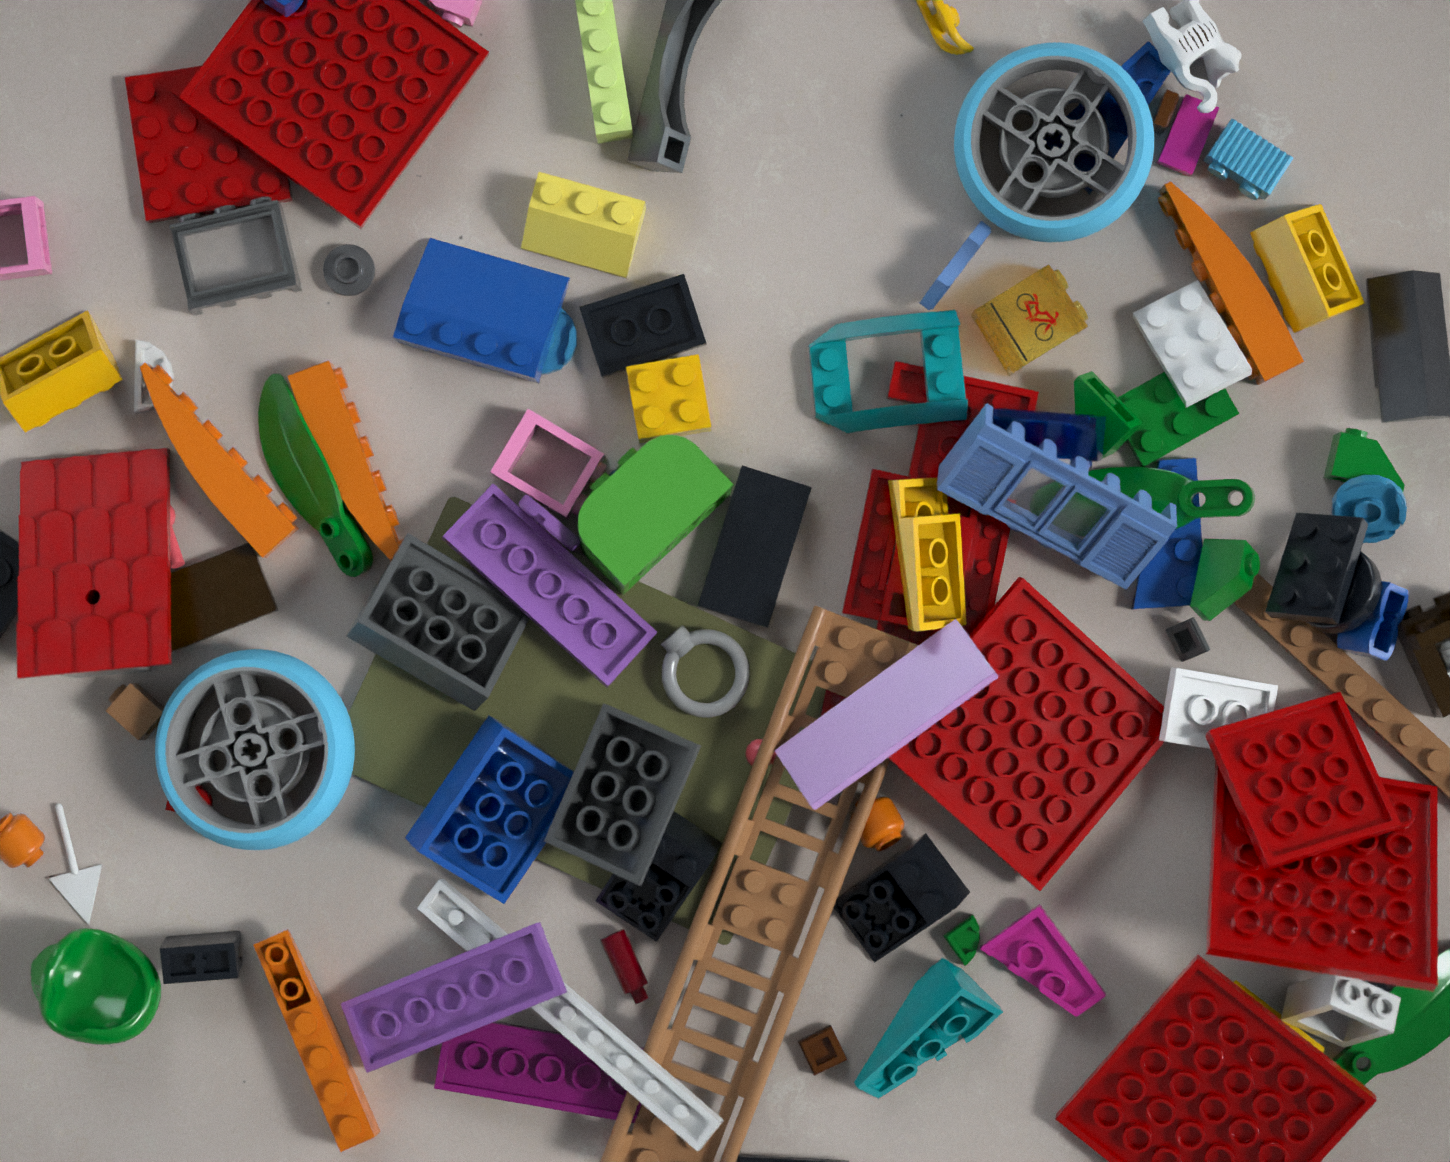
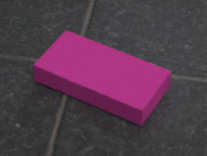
M1185 94L1157 164L1191 177L1220 107L1216 106L1209 113H1200L1197 107L1202 100Z

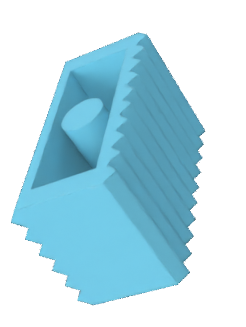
M1231 119L1203 161L1209 164L1208 171L1217 178L1226 180L1229 177L1240 184L1238 190L1248 198L1257 200L1260 197L1265 200L1292 162L1293 157L1281 151L1261 136L1256 135L1255 132L1250 131L1235 119Z

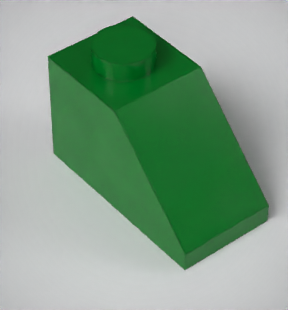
M1093 371L1079 375L1074 380L1075 432L1082 439L1083 447L1090 454L1098 456L1100 459L1114 454L1140 427L1142 422Z
M1346 428L1345 433L1340 432L1333 435L1323 478L1345 483L1349 479L1361 475H1379L1392 480L1404 491L1405 484L1379 442L1367 438L1368 432Z
M1204 538L1190 607L1203 621H1211L1252 589L1254 576L1258 574L1260 569L1259 554L1246 540Z

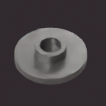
M346 244L336 247L328 254L324 262L323 274L332 290L341 295L354 296L364 292L371 285L375 276V265L366 250L357 245Z

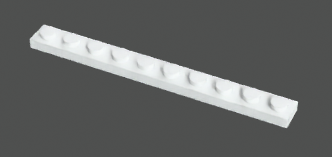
M439 879L417 907L418 910L466 951L508 935L445 879ZM564 983L567 993L531 1007L696 1151H699L724 1121L567 984Z

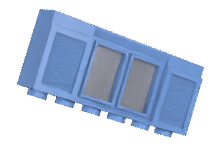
M986 403L939 465L937 490L977 510L981 514L990 515L1004 522L1013 531L1022 532L1036 539L1042 546L1053 548L1068 556L1074 563L1127 589L1177 528L1176 505L1169 503L1159 514L1152 510L1151 496L1146 491L1139 490L1133 499L1120 493V480L1115 474L1108 473L1100 482L1088 475V462L1083 457L1076 456L1070 465L1057 459V446L1052 440L1044 439L1037 448L1024 441L1025 429L1020 423L1013 421L1006 431L992 424L993 406Z

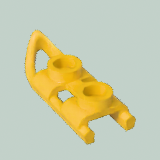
M916 0L935 42L941 49L954 55H962L974 50V47L967 43L955 28L958 27L960 18L953 6L944 4L943 0H932L937 11L932 15L927 5L931 0ZM948 33L957 46L946 42L942 35Z

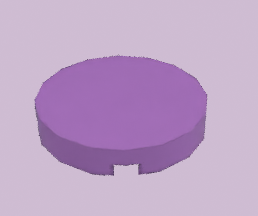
M526 494L520 500L518 507L557 538L570 551L576 550L580 545V539L529 495Z

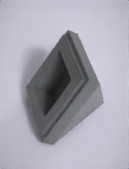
M1194 617L1165 629L1181 663L1210 650Z

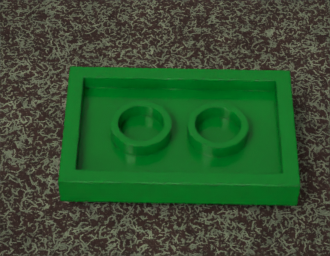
M1165 372L1118 397L1142 422L1140 427L1126 440L1141 467L1152 463L1239 414L1225 388L1185 407Z

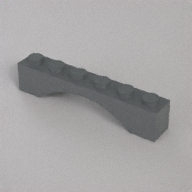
M666 0L627 161L653 172L683 173L691 140L684 106L688 66L703 27L722 0Z

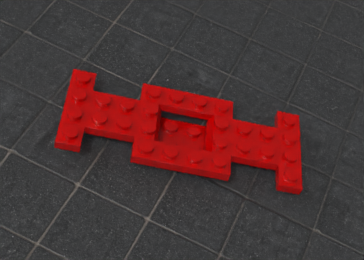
M895 361L887 398L911 404L926 403L924 367ZM964 376L965 396L968 399L967 420L919 424L908 476L877 469L871 470L842 608L843 614L876 620L877 630L916 645H920L942 629L913 631L908 628L897 542L892 559L896 535L888 481L938 478L939 465L986 403L993 406L992 424L995 425V422L1011 425L1015 421L1024 428H1032L1038 391ZM947 495L948 514H960L966 625H962V627L969 636L995 606L1010 528L1004 522L990 515L981 514L977 510ZM1007 498L1008 500L1016 503L1017 499ZM890 564H891L889 579H888V583H887L889 568H890ZM825 690L820 717L847 697Z

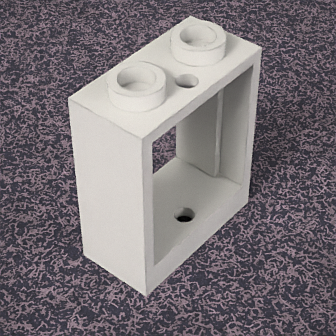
M1322 974L1288 986L1281 1020L1344 1048L1394 1033L1401 998L1360 979ZM1364 989L1368 991L1367 997L1364 995Z

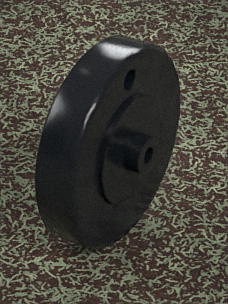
M1360 551L1338 624L1305 622L1321 632L1338 634L1350 631L1366 621L1375 610L1381 595L1382 582L1376 564Z

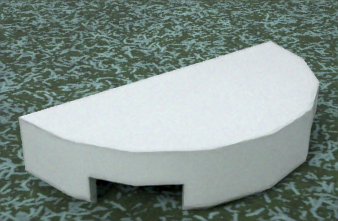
M135 340L134 413L136 414L155 409L140 370L141 365L146 362L154 368L159 364L174 379L171 363L164 352L151 343Z

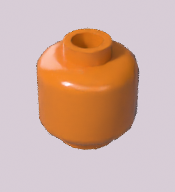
M884 796L875 799L860 838V842L864 847L869 849L875 848L879 852L896 844L902 838L901 832L904 829L905 822L890 798Z
M8 813L0 819V859L10 868H16L22 864L27 868L33 865L44 853L40 847L44 843L45 835L25 814L20 813L13 816L11 813Z

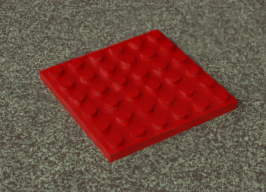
M251 0L179 95V100L361 230L489 56V51L418 0H304L297 11L288 17L283 16L265 4L264 0Z
M1018 577L969 635L998 675V678L887 759L1032 887L1041 891L1165 742L1159 740L1164 706L1024 578Z
M1215 760L1206 955L1434 992L1438 986V786L1380 777L1401 823L1397 830L1264 871Z
M1197 954L1056 1113L1055 1119L1108 1162H1321L1377 1101V1096Z

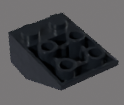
M673 811L642 885H637L613 873L595 901L657 942L712 862L722 842Z
M925 833L839 896L834 909L872 960L877 962L956 909L970 891Z

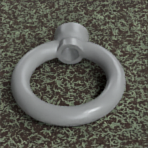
M681 625L661 643V646L667 651L662 664L663 687L671 702L681 711L695 717H716L730 711L743 698L749 684V663L745 652L732 637L712 629L688 632ZM699 644H712L722 648L730 656L735 667V679L730 691L723 698L715 702L701 703L690 699L682 692L677 682L676 670L680 658Z

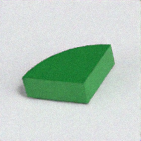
M973 914L943 934V937L964 966L974 958L980 940L979 925Z

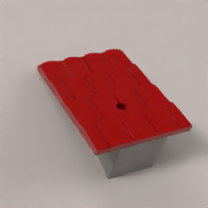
M145 449L21 462L17 679L55 675L83 678L152 671L151 666L171 664L170 449Z

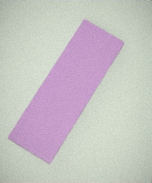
M954 619L774 751L810 806L816 810L998 678V675L957 619Z

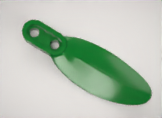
M274 373L269 376L264 384L258 409L259 435L267 465L278 486L292 506L319 532L340 570L350 577H357L371 569L373 564L372 551L353 517L343 507L342 498L330 467L302 416L287 382L280 373Z
M1111 467L1088 471L1089 476L1100 482L1108 473L1115 474L1120 480V493L1132 499L1139 490L1146 491L1151 496L1152 510L1159 514L1169 503L1176 505V529L1199 518L1240 517L1247 514L1255 503V493L1252 487L1239 479L1194 481L1175 472L1148 467ZM1054 480L1039 488L1030 500L1031 511L1039 516L1063 487V484ZM1076 492L1052 523L1070 533L1086 536L1108 508ZM1234 492H1240L1243 496V500L1239 505H1233L1230 501V497ZM1198 493H1203L1206 499L1205 503L1200 507H1196L1193 502L1194 497Z
M1450 948L1438 954V986L1434 992L1396 985L1391 988L1392 991L1390 993L1401 998L1394 1033L1347 1046L1331 1060L1365 1085L1378 1074L1394 1071L1420 1059L1450 1036ZM1361 1057H1366L1369 1060L1365 1068L1356 1067V1062Z

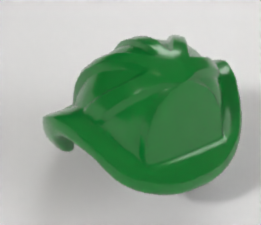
M91 928L73 930L56 944H52L41 951L31 964V985L35 997L39 1001L41 1016L51 1030L65 1038L95 1045L122 1043L142 1033L152 1022L158 1010L161 999V982L154 964L134 944L112 933Z

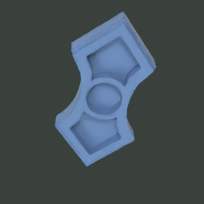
M983 221L977 225L919 302L929 311L930 309L933 310L992 232L990 231L991 227Z

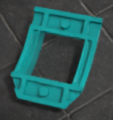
M956 310L895 315L834 325L808 345L815 418L846 432V434L891 427L967 420L968 399L965 396L959 337L960 322ZM920 332L927 402L853 411L846 341Z

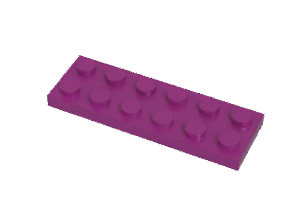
M496 1021L442 1043L434 1089L612 1120L617 1119L627 1093L624 1087L561 1033ZM640 1101L638 1103L631 1123H635L636 1118L642 1105Z

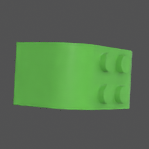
M663 435L648 441L638 451L634 447L631 448L617 462L619 464L617 471L611 476L604 473L591 485L592 491L581 506L578 516L580 548L590 562L622 595L629 591L730 496L734 484L697 445L682 436Z

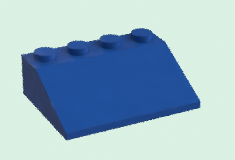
M430 238L404 299L393 338L400 344L539 383L570 278Z
M488 715L405 839L422 855L505 904L546 844L544 840L574 771L517 732Z

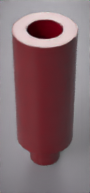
M621 929L600 939L623 993H630L635 1004L647 1000L648 995L644 986L648 984V981L625 930Z

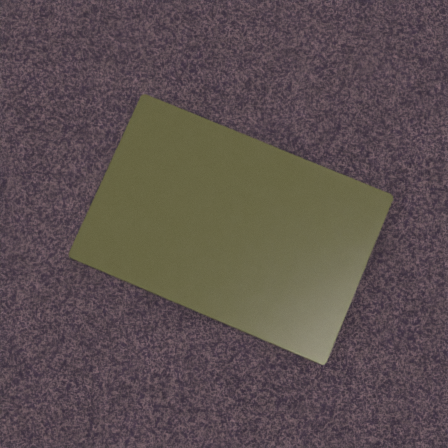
M450 497L442 510L427 545L483 577L442 539L443 535L472 506V504L457 497ZM564 547L657 631V634L607 688L529 619L489 697L476 711L471 710L375 654L348 712L355 741V759L352 774L422 807H426L488 715L517 732L572 771H575L603 703L701 745L674 811L723 843L752 768L746 759V748L752 741L763 739L796 653L640 581L622 595L587 557ZM681 625L688 632L700 629H712L723 632L732 637L745 652L750 669L749 684L743 698L730 711L716 717H695L681 711L667 696L662 683V664L667 651L661 646V643ZM699 644L680 658L676 670L677 682L682 692L690 699L701 703L715 702L723 698L730 691L735 679V667L730 656L722 648L712 644ZM809 660L788 714L792 716L812 660ZM816 686L806 715L817 719L820 718L826 689ZM800 727L799 732H801L805 728ZM772 764L768 766L748 817L750 820H752ZM784 768L779 783L800 791L787 769ZM774 796L765 818L784 825L793 803ZM760 831L750 859L766 864L778 837ZM547 842L536 857L537 860L602 890L613 874ZM721 846L708 868L671 920L672 922L690 929ZM738 855L733 856L732 862L730 864L722 888L718 895L717 901L713 908L712 914L708 921L709 924H711L713 921L716 910L718 908L721 897L723 895V892L725 890L726 884L728 882V879L730 877L731 871L733 869V866ZM722 929L717 943L721 945L729 944L734 933Z

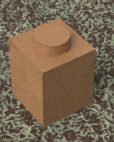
M130 683L128 686L122 684L113 692L108 699L112 704L106 709V712L139 741L146 740L158 727L165 707L138 683Z

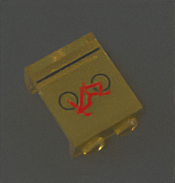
M1049 264L978 307L971 314L974 322L1009 377L1076 334H1080L1088 327L1085 322L1088 319L1085 309L1078 300L1072 302L1066 292L1069 286L1063 274L1058 269L1053 271Z

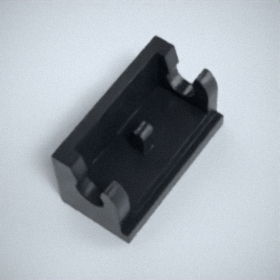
M240 931L167 936L160 947L163 983L174 984L238 978L243 958L239 957Z

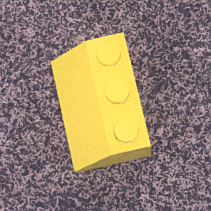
M538 172L528 207L521 249L627 279L645 216L646 203L643 200Z

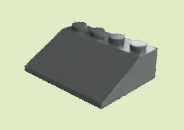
M407 533L346 637L471 710L476 711L489 697L530 618L488 580Z
M603 703L544 841L641 886L701 745Z

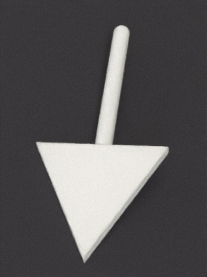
M57 803L55 809L71 872L48 879L89 925L102 864L78 870L63 806Z

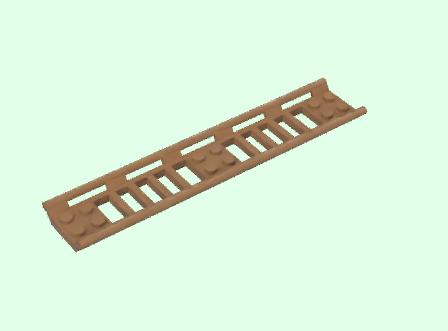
M814 605L643 1049L645 1053L673 1077L724 1096L717 1114L724 1121L699 1151L690 1146L643 1104L632 1131L628 1132L639 1100L627 1091L600 1162H713L738 1096H740L744 1100L720 1162H736L890 760L886 758L842 790L836 805L826 802L814 810L802 792L779 783L785 766L776 755L752 820L748 819L774 750L798 734L800 727L806 728L817 720V718L806 715L816 686L844 697H849L919 645ZM814 646H818L792 716L788 714ZM860 782L865 784L840 851L836 853L833 849ZM773 797H778L830 817L831 820L823 840L765 818ZM760 831L818 853L808 880L750 859ZM738 855L733 866V869L731 871L730 877L728 879V882L726 884L723 895L721 897L720 903L716 910L713 921L711 924H709L708 921L712 914L713 908L717 901L718 895L722 888L723 882L727 875L733 856ZM821 887L825 890L800 955L797 958L793 953L818 888ZM722 929L780 951L770 978L712 956ZM693 960H697L671 1028H668ZM706 971L714 972L763 991L764 994L757 1012L699 991ZM780 991L784 993L760 1059L757 1062L753 1060V1057ZM693 1005L751 1026L744 1046H738L686 1026ZM679 1041L688 1042L738 1061L730 1082L673 1061L672 1059Z

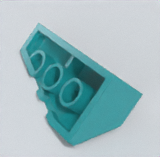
M941 958L915 983L854 1081V1084L858 1089L879 1099L914 1077L918 1071L917 1067L934 1057L936 1061H939L947 1056L945 1049L962 1038L968 1043L977 1037L1003 1013L1001 1007L963 969Z

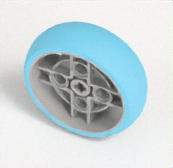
M1062 42L1041 43L1021 48L1006 55L989 67L978 78L964 99L958 114L954 134V155L958 174L965 191L978 210L1003 230L1021 238L1039 242H1065L1080 239L1094 234L1113 223L1138 197L1149 175L1154 153V128L1150 110L1145 97L1131 76L1121 66L1098 51ZM1062 70L1078 73L1068 89L1059 87L1043 88L1031 92L1021 99L1006 90L1007 87L1017 80L1037 72ZM1108 93L1111 94L1119 105L1127 126L1128 150L1124 165L1108 156L1109 132L1105 119L1098 109ZM1071 103H1079L1085 109L1084 116L1078 120H1070L1064 114L1065 107ZM1017 115H1029L1034 121L1032 127L1022 132L1016 130L1012 122ZM984 120L1000 130L998 140L999 155L1009 178L999 193L987 177L981 160L980 134ZM1056 134L1060 135V143L1063 144V147L1061 149L1054 147L1051 151L1047 150V141L1044 139L1047 136L1053 138ZM1078 155H1091L1096 162L1095 166L1087 172L1079 171L1074 165L1075 158ZM1029 165H1038L1043 169L1044 175L1040 181L1030 183L1022 176L1024 169ZM1085 187H1089L1102 196L1093 205L1067 215L1045 216L1029 212L1039 196L1047 198L1065 197L1077 193Z
M249 649L227 653L212 659L190 673L180 683L166 703L160 717L155 739V760L159 781L175 812L186 824L204 837L216 843L242 850H267L282 847L305 837L319 827L330 816L344 796L352 775L355 759V741L351 719L334 687L324 676L302 660L278 651L265 649ZM255 675L269 676L288 683L308 700L315 712L299 717L283 701L272 696L260 694ZM215 690L220 708L208 720L201 736L200 748L188 752L189 732L195 715L203 702ZM243 704L250 707L252 714L251 719L246 724L240 722L238 718V710ZM289 728L294 730L297 735V743L291 749L286 747L283 742V735ZM252 743L260 744L261 752L256 753L257 756L249 755L248 747H252ZM324 747L323 767L316 787L308 799L295 810L290 792L297 786L306 771L310 751ZM218 751H222L227 757V764L221 771L215 767L213 761L214 755ZM264 775L268 776L273 784L272 791L268 795H264L259 789V780ZM211 783L227 798L249 805L255 824L241 823L222 815L212 806L208 805L195 787Z

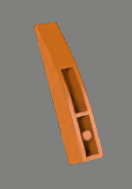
M1171 181L1164 184L1159 190L1161 195L1158 197L1159 205L1166 217L1171 216L1178 228L1174 231L1176 239L1182 249L1188 248L1194 260L1191 266L1196 278L1200 282L1205 281L1211 293L1208 295L1218 314H1222L1229 332L1250 364L1252 375L1248 376L1250 380L1255 379L1257 385H1260L1303 363L1304 360L1275 303L1250 263L1226 233L1200 206Z
M328 360L288 375L287 377L300 412L330 467L342 500L371 540L391 561L403 539H398L394 528L400 525L393 505L386 506L381 492L386 491L387 488L380 470L373 471L369 458L373 457L374 453L366 435L360 437L356 423L361 422V418L354 401L347 402L343 389L349 386L342 368L338 367L335 369L334 365Z
M145 362L140 366V370L153 405L172 444L190 474L210 501L262 558H267L299 529L294 523L298 517L284 502L277 505L269 496L273 489L259 474L253 478L244 468L248 464L247 460L234 447L228 451L219 441L223 434L209 419L204 423L194 413L198 407L185 392L178 395L170 387L169 384L174 381L159 364L153 368Z
M289 929L253 944L340 1152L376 1137L381 1132L336 1026Z

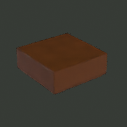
M1167 89L1162 95L1152 119L1154 133L1160 135L1167 129L1179 100L1178 93Z
M831 1025L798 1040L814 1076L847 1060Z

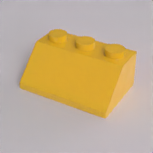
M1322 204L1283 215L1250 232L1254 242V250L1264 264L1268 273L1269 284L1276 292L1283 307L1284 318L1294 333L1365 304Z
M88 310L0 357L1 399L25 433L35 427L45 425L51 418L68 409L78 407L84 400L97 393L111 389L122 380L117 362Z

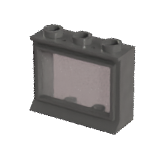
M261 197L251 200L248 207L236 209L235 205L222 206L214 209L213 215L200 217V214L197 213L179 217V223L169 225L186 292L188 310L194 315L203 314V308L220 305L222 308L232 307L236 305V301L250 297L266 299L272 297V292L291 288L294 292L302 291L284 209L278 200L272 201L271 197Z

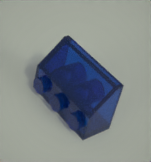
M993 408L992 424L1006 431L1013 421L1020 423L1025 429L1024 441L1038 448L1044 439L1052 440L1057 446L1056 458L1070 459L1071 464L1076 456H1081L1087 460L1088 468H1092V461H1102L1106 416Z

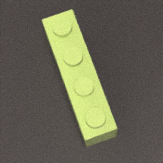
M575 0L597 142L599 144L633 138V130L613 1Z

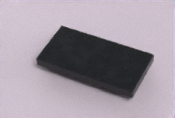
M743 465L741 466L698 603L699 607L768 628L812 487Z

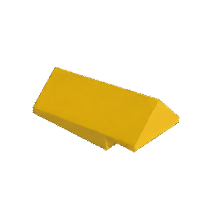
M938 478L888 481L908 628L913 631L943 628L954 619H957L961 626L966 625L960 514H948L947 495L937 490Z

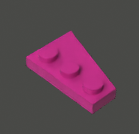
M1040 904L980 946V950L990 957L993 956L1007 966V969L1034 985L1041 993L1075 1017L1106 996L1104 989Z

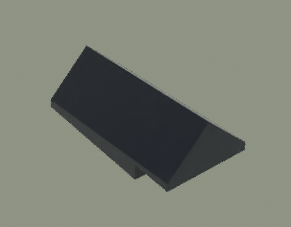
M1411 270L1367 278L1366 289L1375 388H1379L1381 423L1450 418V356L1440 273Z

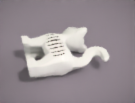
M1183 0L1169 10L1172 19L1176 21L1180 29H1175L1169 25V14L1164 7L1150 13L1143 20V23L1158 51L1161 63L1174 74L1177 81L1185 89L1199 92L1203 96L1204 100L1197 107L1200 113L1213 111L1217 105V92L1215 89L1220 86L1223 78L1230 73L1238 72L1241 52L1223 41L1217 25L1200 6V0ZM1203 58L1209 82L1193 77L1190 74L1189 66L1195 60Z

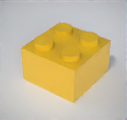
M699 354L626 366L639 443H645L663 435L686 436L712 431Z

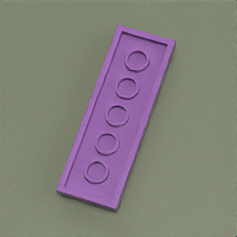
M494 484L477 499L442 537L451 548L606 688L657 634L653 627Z
M538 922L340 1004L366 1073L567 993L542 925Z

